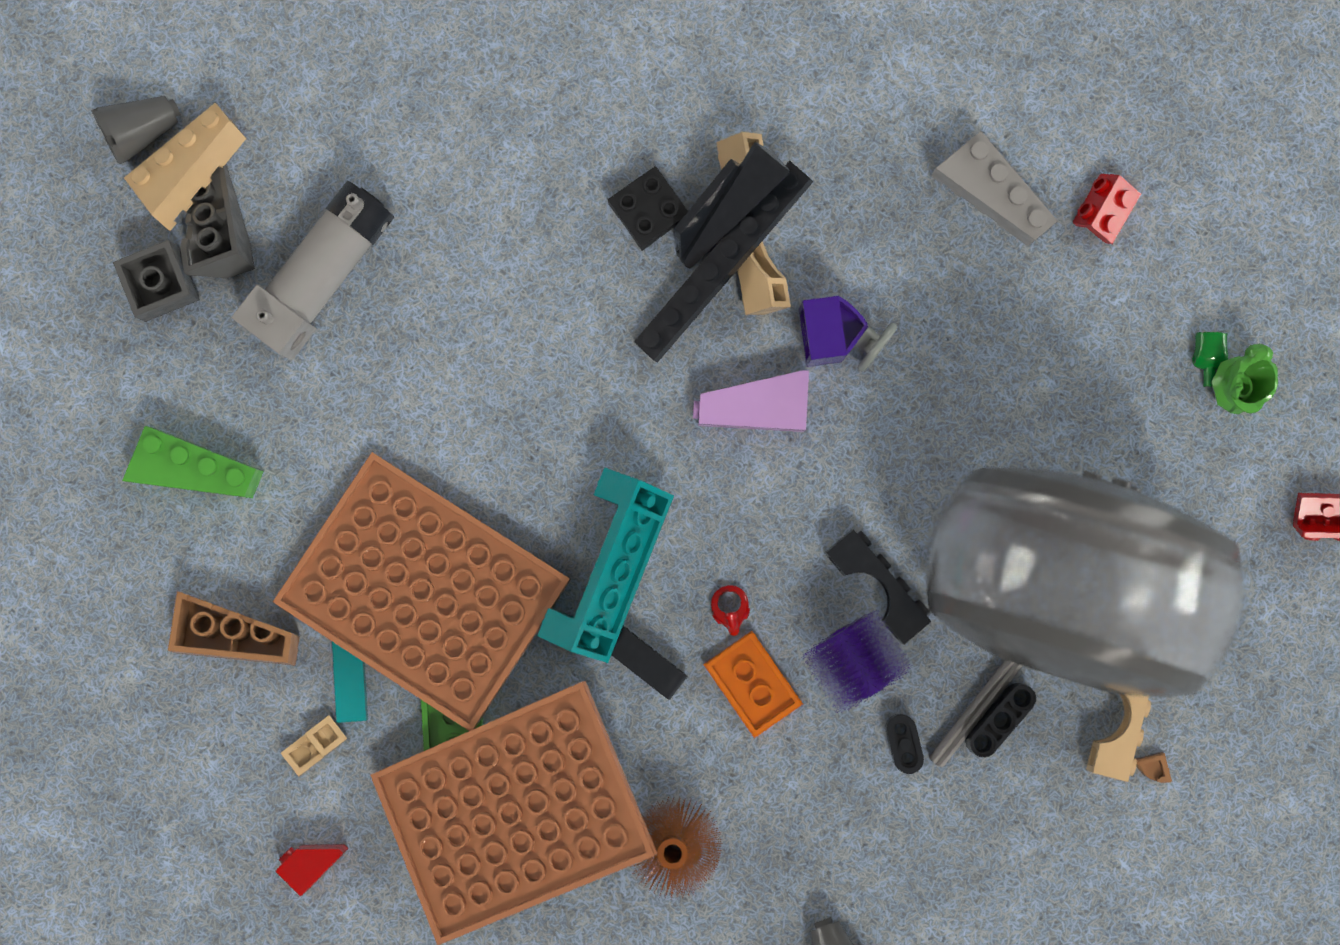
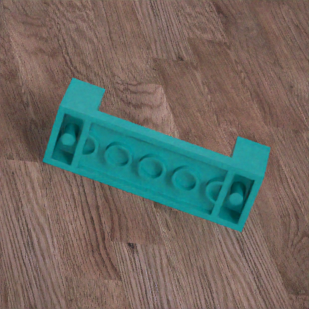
M604 467L593 495L618 506L612 519V524L601 547L575 617L548 608L537 636L570 652L608 663L674 495L639 479Z

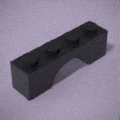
M850 530L825 551L824 554L843 576L860 572L871 575L880 582L887 596V608L881 621L889 628V631H891L900 644L905 645L932 622L927 617L930 611L919 599L914 601L910 597L908 592L911 589L900 576L895 579L888 571L891 565L883 555L878 554L876 556L869 548L872 543L862 531L856 533L855 530Z

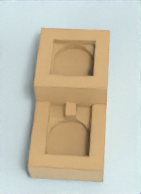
M328 715L307 731L305 735L282 751L281 755L298 777H300L347 738L330 715Z

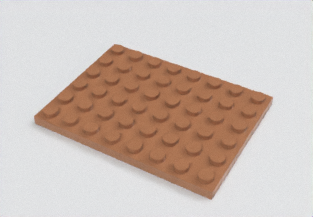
M371 452L273 600V603L468 731H471L477 727L540 629L548 608L552 609L571 579Z
M586 681L575 684L370 775L437 945L657 855L655 846Z

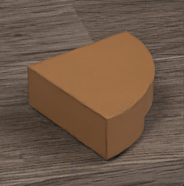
M1164 752L1136 758V767L1144 776L1161 783L1172 782Z

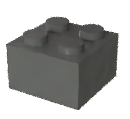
M170 240L113 262L134 317L144 322L200 300L191 276L184 273L180 248Z

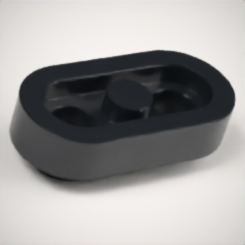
M895 714L887 720L885 725L893 763L902 773L913 774L919 771L924 763V755L916 724L913 719L905 714ZM899 723L905 725V731L902 734L895 732V726ZM907 752H910L913 756L910 763H904L902 760V756Z

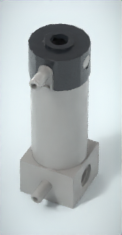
M347 180L325 208L326 211L268 286L263 289L256 284L231 318L275 352L292 361L317 328L311 324L395 217L372 194Z

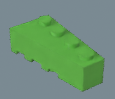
M145 426L122 481L253 498L264 471L159 429Z

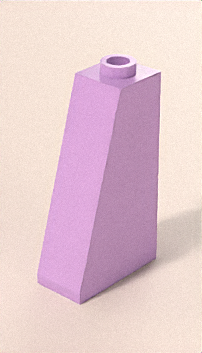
M802 370L700 394V401H694L693 419H699L698 426L804 432L806 430L809 371Z

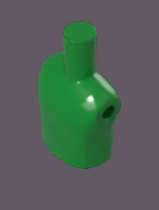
M1197 332L1195 335V350L1192 363L1196 368L1204 370L1203 387H1213L1212 380L1221 362L1228 360V333Z

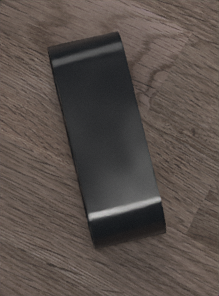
M623 625L612 656L670 700L688 676Z
M1014 683L1008 686L966 737L965 743L969 751L979 757L991 756L1036 704L1037 697L1034 690L1021 683ZM1023 689L1026 692V700L1023 704L1016 705L1013 699L1016 691ZM1004 712L1007 716V722L1003 727L997 728L994 724V717L996 714ZM979 735H985L988 740L986 747L982 750H976L974 746V741Z

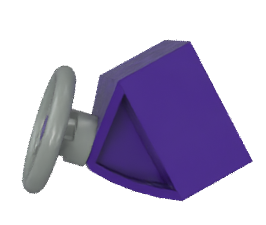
M840 296L803 300L798 309L806 367L841 363L855 345L866 353L858 365V370L863 372L869 367L897 330V324L892 322L881 335L877 334L873 328L868 327V323L857 309Z

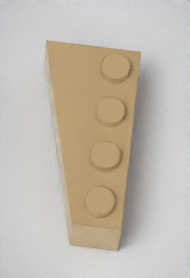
M214 103L126 175L124 179L150 214L171 231L177 224L174 221L182 210L187 212L193 204L191 199L201 187L205 189L210 184L213 172L217 167L223 168L246 140V137L223 110Z

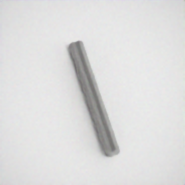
M1004 660L930 755L932 762L941 768L945 766L1022 665Z

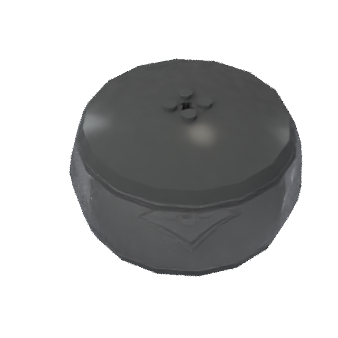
M982 467L973 470L964 479L937 520L931 534L927 555L926 592L929 611L949 628L974 645L1001 659L1109 693L1145 697L1196 695L1210 680L1229 652L1240 625L1243 606V568L1240 549L1235 541L1172 505L1141 493L1142 490L1133 487L1129 481L1113 478L1111 483L1101 479V475L1089 471H1083L1081 476L1040 469Z

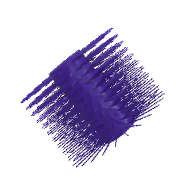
M868 616L839 628L825 638L826 640L818 643L819 645L809 649L812 653H815L814 655L818 658L817 660L820 663L822 662V665L828 669L824 671L826 673L824 677L829 681V684L833 685L832 690H836L832 694L836 695L839 693L840 697L838 699L843 701L840 704L844 705L847 703L848 707L851 706V703L854 704L861 699H868L879 691L884 690L886 686L892 685L888 683L898 678L896 676L902 674L901 670L904 671L901 669L902 667L897 665L900 663L895 658L897 655H890L895 650H890V647L885 643L889 640L887 639L888 637L885 638L879 631H874L879 629L875 625H871L875 623L871 622ZM878 636L884 638L882 642L877 638ZM806 654L813 661L814 664L815 661L808 654Z

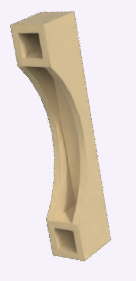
M740 132L716 142L721 170L730 159L741 164L755 142L764 146L762 134ZM761 242L737 270L745 315H765L791 307L786 277L776 268L768 256L763 242Z

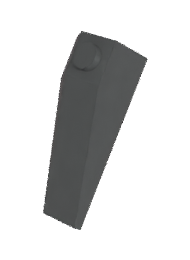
M225 164L223 168L217 167L212 174L210 184L205 189L201 187L194 195L190 214H186L185 223L188 225L186 238H182L180 246L183 269L186 275L229 279L255 269L251 244L228 167Z

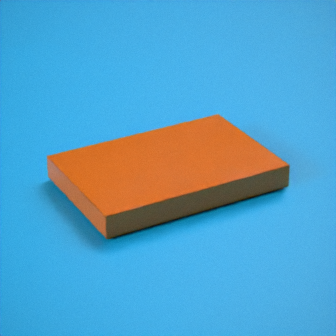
M752 630L703 664L754 738L803 705Z

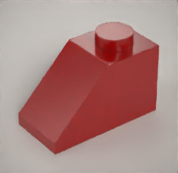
M345 844L302 845L296 850L291 847L279 858L282 864L275 872L301 897L349 848Z

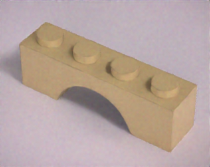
M1119 694L1124 705L1122 723L1109 737L1093 741L1086 770L1128 782L1129 777L1133 776L1136 770L1137 760L1134 756L1136 748L1140 747L1143 741L1144 730L1141 727L1144 717L1146 718L1149 715L1151 701L1148 700L1149 697Z

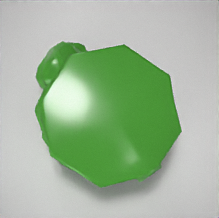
M1253 344L1245 350L1244 356H1237L1220 363L1212 380L1218 406L1230 412V414H1240L1242 412L1251 414L1262 409L1264 403L1273 397L1278 386V367L1271 361L1273 351L1270 347L1264 344Z

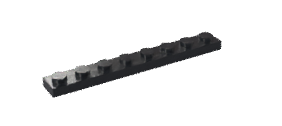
M790 160L785 165L789 169V175L721 239L634 341L653 361L659 362L814 182Z

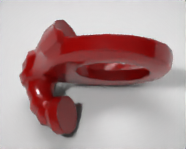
M726 585L719 588L711 599L714 620L718 624H723L728 629L730 635H738L743 620L748 619L750 614L746 593L739 587ZM727 592L736 593L741 599L740 608L736 612H722L718 607L720 596Z

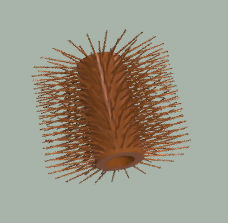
M674 797L671 804L669 801L667 808H665L666 804L663 810L661 804H659L660 807H656L657 815L652 811L653 816L651 815V817L644 814L649 819L647 822L643 818L647 824L646 827L653 831L650 832V836L657 855L646 859L645 862L641 861L644 864H642L643 866L640 867V870L647 869L643 872L646 874L644 878L647 875L649 876L646 883L656 874L650 886L651 889L663 871L658 882L659 885L667 868L661 888L662 892L669 873L666 895L670 884L671 895L675 886L677 892L680 883V890L682 885V891L684 886L686 887L685 893L689 885V878L694 883L697 880V884L699 883L702 886L696 878L699 876L702 880H706L707 877L710 878L709 875L711 874L708 872L710 870L708 868L715 861L718 863L719 860L714 859L721 854L718 852L713 853L717 851L716 849L721 848L712 849L708 846L720 847L716 845L723 844L716 843L721 841H709L721 840L710 838L713 837L710 835L716 834L714 833L715 828L711 829V826L707 823L708 821L712 823L710 820H707L710 812L704 816L703 814L706 811L704 810L696 819L700 810L699 807L687 825L693 812L692 809L683 827L690 802L682 821L685 800L680 810L679 798L676 807L674 804L669 814ZM671 845L678 846L680 850L672 848Z

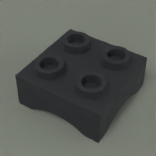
M656 166L607 199L609 206L626 227L641 251L675 228L688 212Z

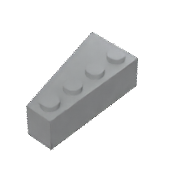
M982 131L936 167L931 175L935 180L946 185L953 193L960 198H964L975 206V209L982 214H986L997 222L1000 227L1027 246L1031 245L1058 222Z

